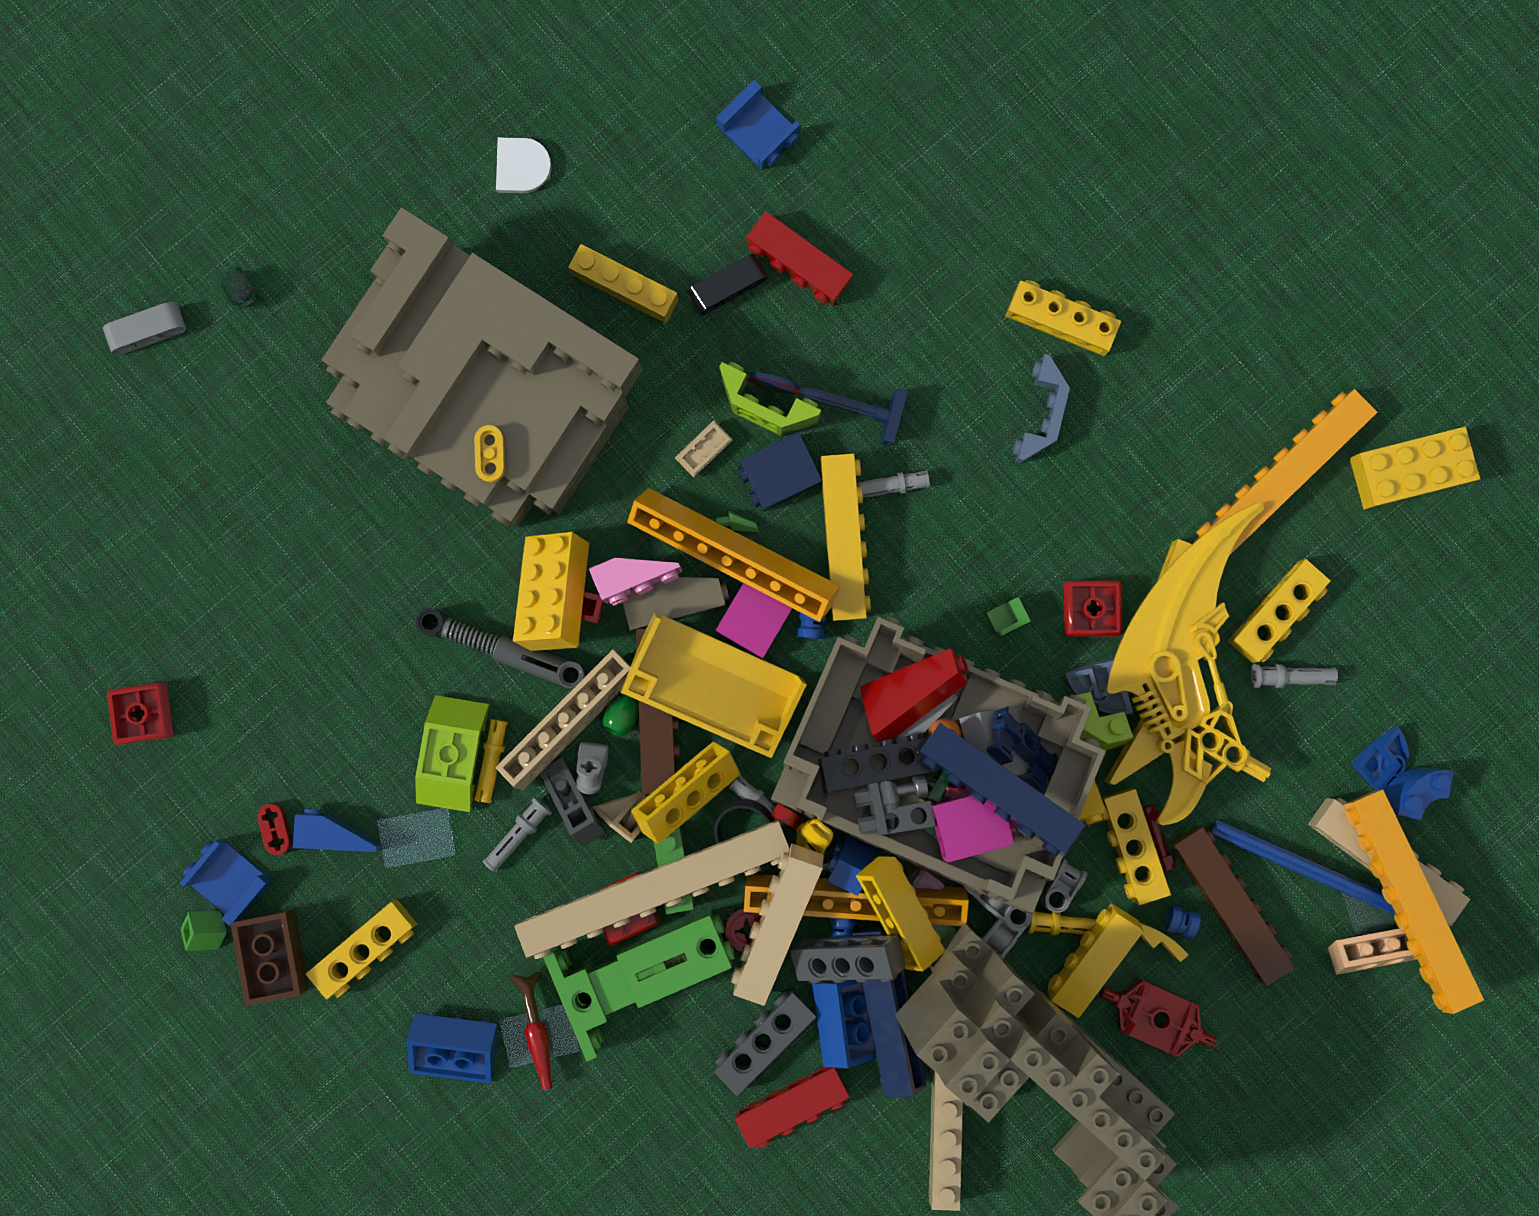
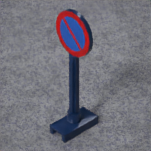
M750 372L747 377L748 381L765 389L786 394H800L816 402L872 417L873 420L884 423L879 444L889 447L891 443L894 444L908 393L906 390L897 388L891 396L888 407L881 405L873 406L814 388H802L795 382L771 374Z

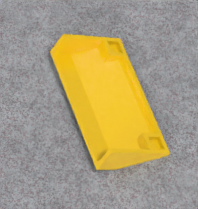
M654 611L641 639L621 693L772 758L807 684L801 676Z

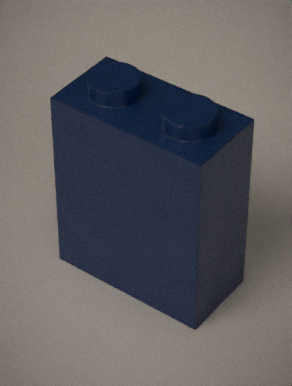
M799 432L740 459L741 467L737 469L743 482H749L753 491L749 495L755 507L761 506L763 512L822 484V479Z

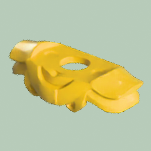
M818 819L808 820L796 829V845L812 850L807 844L809 843L820 854H824L833 839L831 829Z

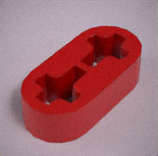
M276 803L262 806L258 812V823L266 850L272 855H281L288 852L292 846V836L284 808ZM270 808L272 812H277L278 817L274 818L275 828L273 827L272 820H266L265 815L269 814ZM275 831L278 838H283L285 844L281 845V850H279L278 846L273 847L272 841L276 840Z
M777 804L771 815L794 830L807 821L780 804Z

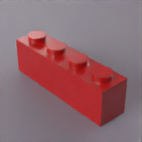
M766 211L746 237L747 245H749L748 250L759 258L761 256L771 261L769 264L779 273L785 271L792 277L791 280L794 284L802 289L805 287L814 292L813 297L824 305L828 302L834 306L852 281L853 274Z
M822 1067L735 1112V1120L749 1148L757 1146L759 1149L771 1143V1138L780 1133L782 1136L790 1134L797 1129V1124L805 1120L807 1123L817 1120L822 1116L821 1112L828 1108L836 1110L846 1104L845 1100L849 1098V1093L836 1068Z

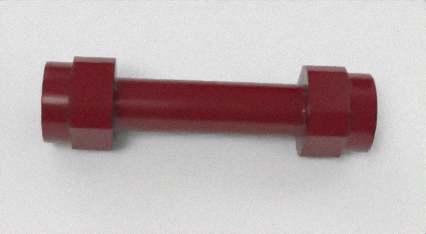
M1156 804L1142 807L1163 872L1176 868L1174 855L1169 854L1160 825L1156 823L1160 815Z

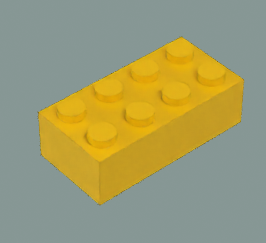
M1466 427L1359 453L1350 458L1364 510L1480 480Z
M566 532L525 537L513 642L530 651L578 648L589 543L575 533Z

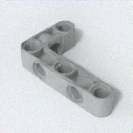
M963 886L980 904L996 916L994 924L983 937H980L1004 958L1016 943L1018 937L1029 925L1031 914L1023 912L1022 920L1014 923L1010 919V914L1016 908Z

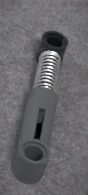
M427 608L419 612L416 617L417 629L424 635L439 639L445 638L450 641L454 640L459 645L463 643V646L467 645L468 648L472 647L473 650L477 649V651L481 650L482 653L485 652L486 655L490 654L496 662L562 687L574 689L587 676L586 670L579 663L545 650L530 651L513 642V638L502 635L499 639H497V636L493 637V634L489 636L488 632L484 634V631L479 632V629L475 630V627L471 629L470 625L466 627V624L461 625V622L457 623L456 620L450 619L448 615L439 610ZM435 615L438 619V625L433 630H429L426 626V620L428 617ZM537 659L558 667V670L554 672L533 663ZM569 668H575L578 671L579 676L574 683H569L565 679V673Z

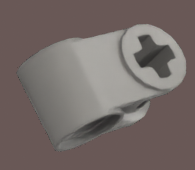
M580 742L577 762V788L580 792L593 794L600 790L604 769L607 766L608 744Z
M1062 858L1054 880L1048 881L1041 893L1040 898L1043 907L1056 913L1065 911L1076 892L1083 885L1087 872L1077 870L1069 865L1065 858ZM1053 892H1058L1061 896V902L1056 907H1052L1049 903V897Z

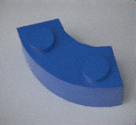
M1416 767L1398 775L1384 790L1395 815L1421 820L1424 810L1431 802L1439 798H1449L1454 771Z

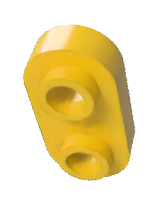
M485 425L477 430L474 437L475 470L483 481L495 483L505 473V441L502 432L497 427ZM489 436L495 437V443L491 446L486 445V439ZM490 464L496 466V470L492 474L486 471L487 466Z

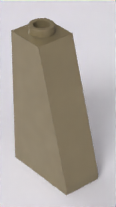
M679 577V579L664 584L662 581L653 584L654 589L647 593L638 595V593L634 592L627 595L628 600L623 602L630 631H636V629L647 628L654 611L677 620L725 607V600L730 598L726 583L720 584L718 578Z

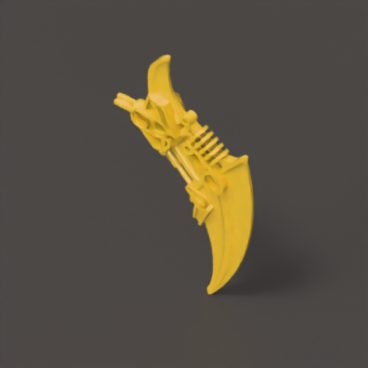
M1263 503L1253 504L1216 525L1193 543L1166 570L1132 618L1112 664L1105 692L1113 694L1127 691L1135 695L1132 698L1133 703L1141 701L1140 704L1135 706L1137 711L1145 708V711L1139 714L1141 719L1150 717L1143 721L1144 726L1154 725L1147 729L1148 734L1158 733L1161 738L1157 745L1159 751L1169 753L1173 769L1172 787L1168 800L1156 820V823L1160 825L1173 824L1187 817L1199 802L1206 785L1226 766L1236 772L1243 770L1261 782H1264L1271 774L1270 770L1272 768L1251 757L1250 751L1241 744L1232 716L1233 704L1228 700L1224 684L1220 680L1215 663L1217 657L1215 646L1220 641L1218 629L1229 617L1225 603H1220L1216 606L1222 572L1229 554L1243 530L1252 519L1263 511ZM1201 658L1208 661L1214 681L1213 687L1219 704L1212 710H1210L1209 698L1198 664V660ZM1219 718L1222 721L1226 734L1214 729ZM1195 727L1198 728L1195 732L1191 730ZM1206 733L1212 737V743L1208 748L1202 743V738ZM1180 736L1179 742L1174 744L1172 739ZM1230 747L1234 748L1236 752L1235 759L1231 762L1226 757L1227 750ZM1203 755L1219 764L1211 771L1212 764L1204 761Z

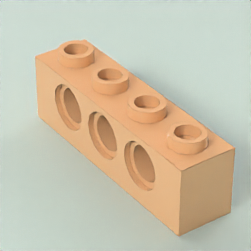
M1401 929L1336 940L1328 947L1336 975L1417 960V957H1414L1407 946V941L1409 940L1404 930L1402 931Z

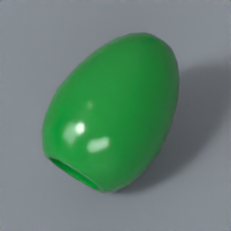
M625 694L616 697L606 708L603 715L604 728L617 736L627 734L637 721L639 700Z

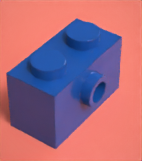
M847 834L844 842L838 841L832 852V858L827 867L831 871L828 882L858 896L862 886L856 875L874 861L877 848Z

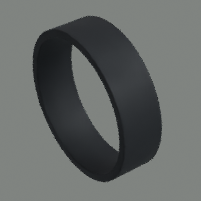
M748 799L734 801L722 810L715 823L714 836L716 843L725 841L721 832V819L731 810L738 808L753 810L760 814L767 824L775 821V819L771 816L772 813L759 802Z

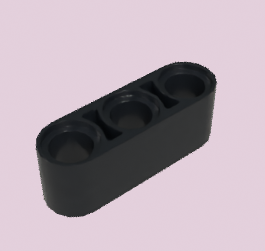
M750 254L696 283L687 290V293L702 316L761 285L768 279V276L756 255Z

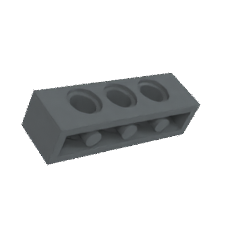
M898 935L807 938L801 940L790 949L798 981H810V983H819L824 980H833L834 983L856 980L861 983L871 979L889 982L896 979L897 975L906 967Z
M793 989L789 993L783 991L773 1002L776 1006L769 1013L764 1010L754 1020L756 1026L749 1033L744 1030L735 1039L734 1043L736 1046L730 1052L724 1050L715 1059L714 1062L717 1065L714 1067V1073L736 1096L816 1018V1012ZM780 1014H786L791 1019L790 1023L785 1027H780L775 1023V1018ZM759 1034H767L771 1038V1042L767 1046H759L755 1039ZM745 1053L749 1055L751 1062L746 1066L739 1065L736 1062V1057L739 1054Z

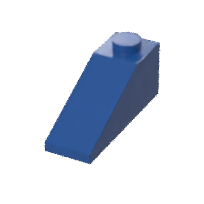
M306 808L304 813L295 814L293 848L366 852L382 850V844L329 814H321V809Z

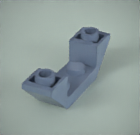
M1044 354L1040 361H1035L1032 376L1036 377L1034 385L1055 390V392H1050L1046 406L1051 408L1049 417H1044L1040 433L1044 434V437L1025 432L1021 439L1017 438L1013 449V454L1017 455L1015 463L1021 464L1053 445L1058 439L1070 387L1051 356Z

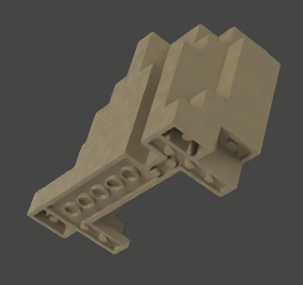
M401 207L382 235L388 244L370 270L376 279L322 358V361L328 365L326 371L340 380L326 401L328 405L333 407L331 413L361 432L363 428L368 429L373 433L370 437L384 447L388 442L390 444L388 449L407 462L410 458H413L419 462L417 468L430 477L433 473L443 478L440 482L454 492L458 487L466 493L463 498L478 507L480 503L486 505L494 511L491 516L508 528L512 524L519 528L533 505H536L537 508L548 515L552 511L559 515L629 409L625 397L643 371L640 360L474 253L469 255L454 246L449 237ZM485 425L497 427L502 432L505 441V473L495 483L483 481L475 470L474 437L477 430ZM489 436L486 439V445L488 446L495 443V437ZM494 464L488 465L487 473H494L496 466Z
M885 616L884 619L877 618L865 648L861 647V642L855 638L845 636L842 639L838 637L783 762L784 770L771 797L772 802L812 820L818 819L822 823L845 832L855 839L1020 911L1033 913L1046 881L1054 880L1063 856L1058 854L1055 857L1042 847L1044 842L1034 836L1031 840L1018 830L1020 825L1014 821L1016 837H1013L1015 845L946 862L943 860L937 836H933L923 829L876 836V834H860L858 819L871 817L872 815L870 805L855 808L852 793L864 789L866 786L824 793L820 766L818 765V759L824 757V752L840 749L841 754L852 752L851 747L868 744L869 749L880 747L879 741L872 736L859 686L945 651L934 646L933 650L925 647L922 640L913 636L902 637L904 627L899 626L901 622L889 616ZM965 659L969 669L968 672H965L968 684L954 693L958 698L938 719L948 718L956 721L959 718L978 712L998 710L1005 707H1017L1020 723L1025 722L1041 738L1040 743L1050 754L1056 753L1058 757L1057 763H1054L1055 769L1053 774L1047 776L1045 792L1041 794L1079 819L1106 750L1099 748L1101 744L1095 740L1084 737V740L1079 739L1092 707L1086 705L1087 701L1072 694L1070 697L1064 696L1060 701L1055 702V699L1052 698L1053 696L1040 690H1037L1036 693L1025 689L1026 684L1011 679L1010 682L1000 678V673L988 668L982 671L974 667V662ZM928 729L923 733L924 738H928ZM905 751L902 755L899 753L898 755L901 763L905 765L910 764L912 756L909 751ZM873 755L871 765L876 770H882L884 760L879 755ZM846 760L843 763L844 772L847 775L853 776L857 770L856 764L851 760ZM940 768L939 771L924 774L927 785L933 775L939 778L942 772ZM913 776L891 780V782L895 784L912 782ZM965 788L961 796L970 794L969 789ZM915 794L907 795L900 798L901 805L921 803L927 797L917 798Z
M964 923L943 946L945 952L929 966L933 973L895 1014L916 1055L940 1076L944 1085L967 1106L973 1108L988 1123L1030 1077L1078 1120L1052 1151L1072 1169L1077 1178L1087 1187L1086 1191L1077 1200L1093 1216H1171L1179 1206L1160 1183L1177 1163L1164 1149L1166 1145L1157 1136V1133L1175 1113L1162 1099L1026 977L1022 979L1005 958Z

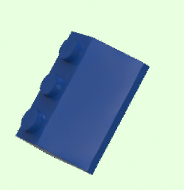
M824 980L819 983H812L823 1067L850 1068L876 1059L875 1044L869 1027L870 1019L867 1005L864 1002L862 982L846 980L841 983H834L833 980Z
M414 1013L407 1038L409 1073L491 1084L497 1046V1024L488 1021L464 1020L459 1017L448 1018L433 1014Z

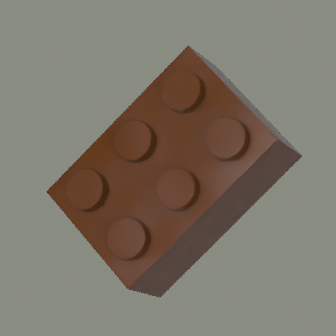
M294 909L240 919L230 923L245 1006L299 996L309 990Z

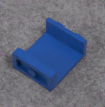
M755 80L716 117L717 127L761 170L767 165L770 167L774 165L781 156L780 152L786 146L788 148L792 147L800 137L798 135L800 133V124L797 121L791 124L762 95V87Z
M220 839L206 844L200 852L203 856L197 863L192 862L183 872L185 877L179 884L183 887L191 885L225 914L222 920L231 926L230 923L244 917L273 880L225 839Z

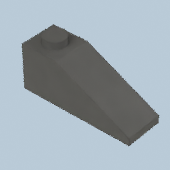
M561 757L549 764L540 775L570 835L583 847L605 834V831L585 794L578 790L577 780L564 758Z

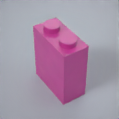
M743 583L718 625L716 632L763 659L793 608Z
M967 794L931 804L936 825L934 826L943 860L946 862L1015 845L1013 837H1016V830L1013 821L1009 820L1006 822L993 812L996 808L987 802L982 805Z

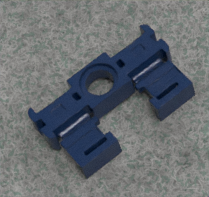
M1009 707L996 710L992 729L999 731H997L995 745L987 747L986 751L1000 765L1013 762L1014 755L1012 750L1025 762L1031 761L1029 762L1031 768L1027 769V775L1020 779L1038 792L1044 793L1047 776L1054 772V763H1057L1058 759L1057 754H1050L1040 743L1041 738L1025 722L1021 724L1017 722L1009 713Z

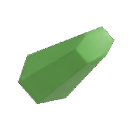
M729 511V516L716 518V523L724 527H731L732 531L759 533L756 522Z

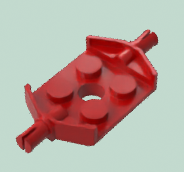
M1139 979L1120 994L1106 987L1102 990L1106 994L1101 993L1100 998L1114 1003L1117 1007L1118 1029L1140 1041L1176 1057L1180 1056L1195 1042H1200L1210 1048H1214L1215 1044L1206 1039L1217 1042V1037L1209 1035L1201 1029L1200 1009L1197 1004L1149 984L1142 979ZM1159 1012H1165L1168 1017L1167 1023L1162 1027L1154 1024V1016Z

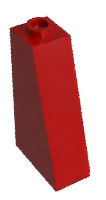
M950 648L859 686L872 736L879 742L896 738L968 684L965 672H968L969 669L962 655L958 656Z

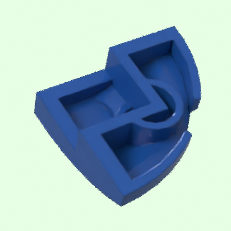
M1393 727L1376 739L1352 763L1357 772L1376 791L1382 789L1384 791L1394 778L1405 771L1406 763L1404 758L1408 759L1410 756L1407 742L1399 727Z

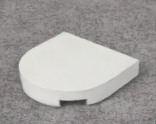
M498 137L497 193L535 192L549 179L551 174V160L546 149L539 142L532 139Z

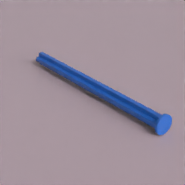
M1219 820L1215 821L1211 828V833L1217 838L1396 915L1392 905L1385 900L1382 892Z

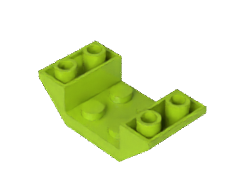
M723 362L721 363V379L734 414L780 436L818 424L821 410L817 408L818 404L807 398H803L801 401L796 398L786 418L783 416L784 412L771 405L768 408L758 404L759 400L745 393L742 396L747 386V374L743 372L744 368L733 362H729L728 365Z
M435 695L425 721L415 776L417 804L471 812L476 786L472 785L481 731H485L490 704Z

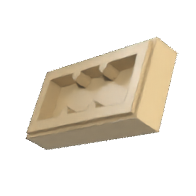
M712 421L675 459L695 478L733 439L715 421Z

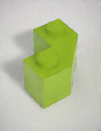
M1091 692L1076 695L1087 701L1086 705L1092 707L1080 735V740H1084V737L1090 738L1101 744L1099 748L1109 750L1121 747L1133 738L1125 712L1099 718Z

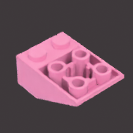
M613 558L589 569L602 601L607 604H613V606L627 601V595L636 592L638 595L653 590V584L662 581L664 584L675 581L679 579L678 574L683 572L679 563Z

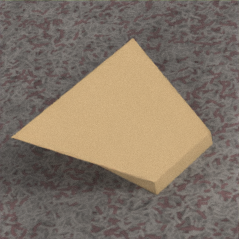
M638 790L635 794L592 806V808L612 829L632 843L641 832V829L631 810L647 796Z

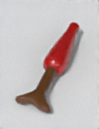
M533 973L528 978L512 975L510 980L517 985L523 994L528 1018L525 1036L540 1078L542 1090L551 1089L553 1085L551 1080L548 1031L546 1025L539 1020L534 996V988L541 973Z

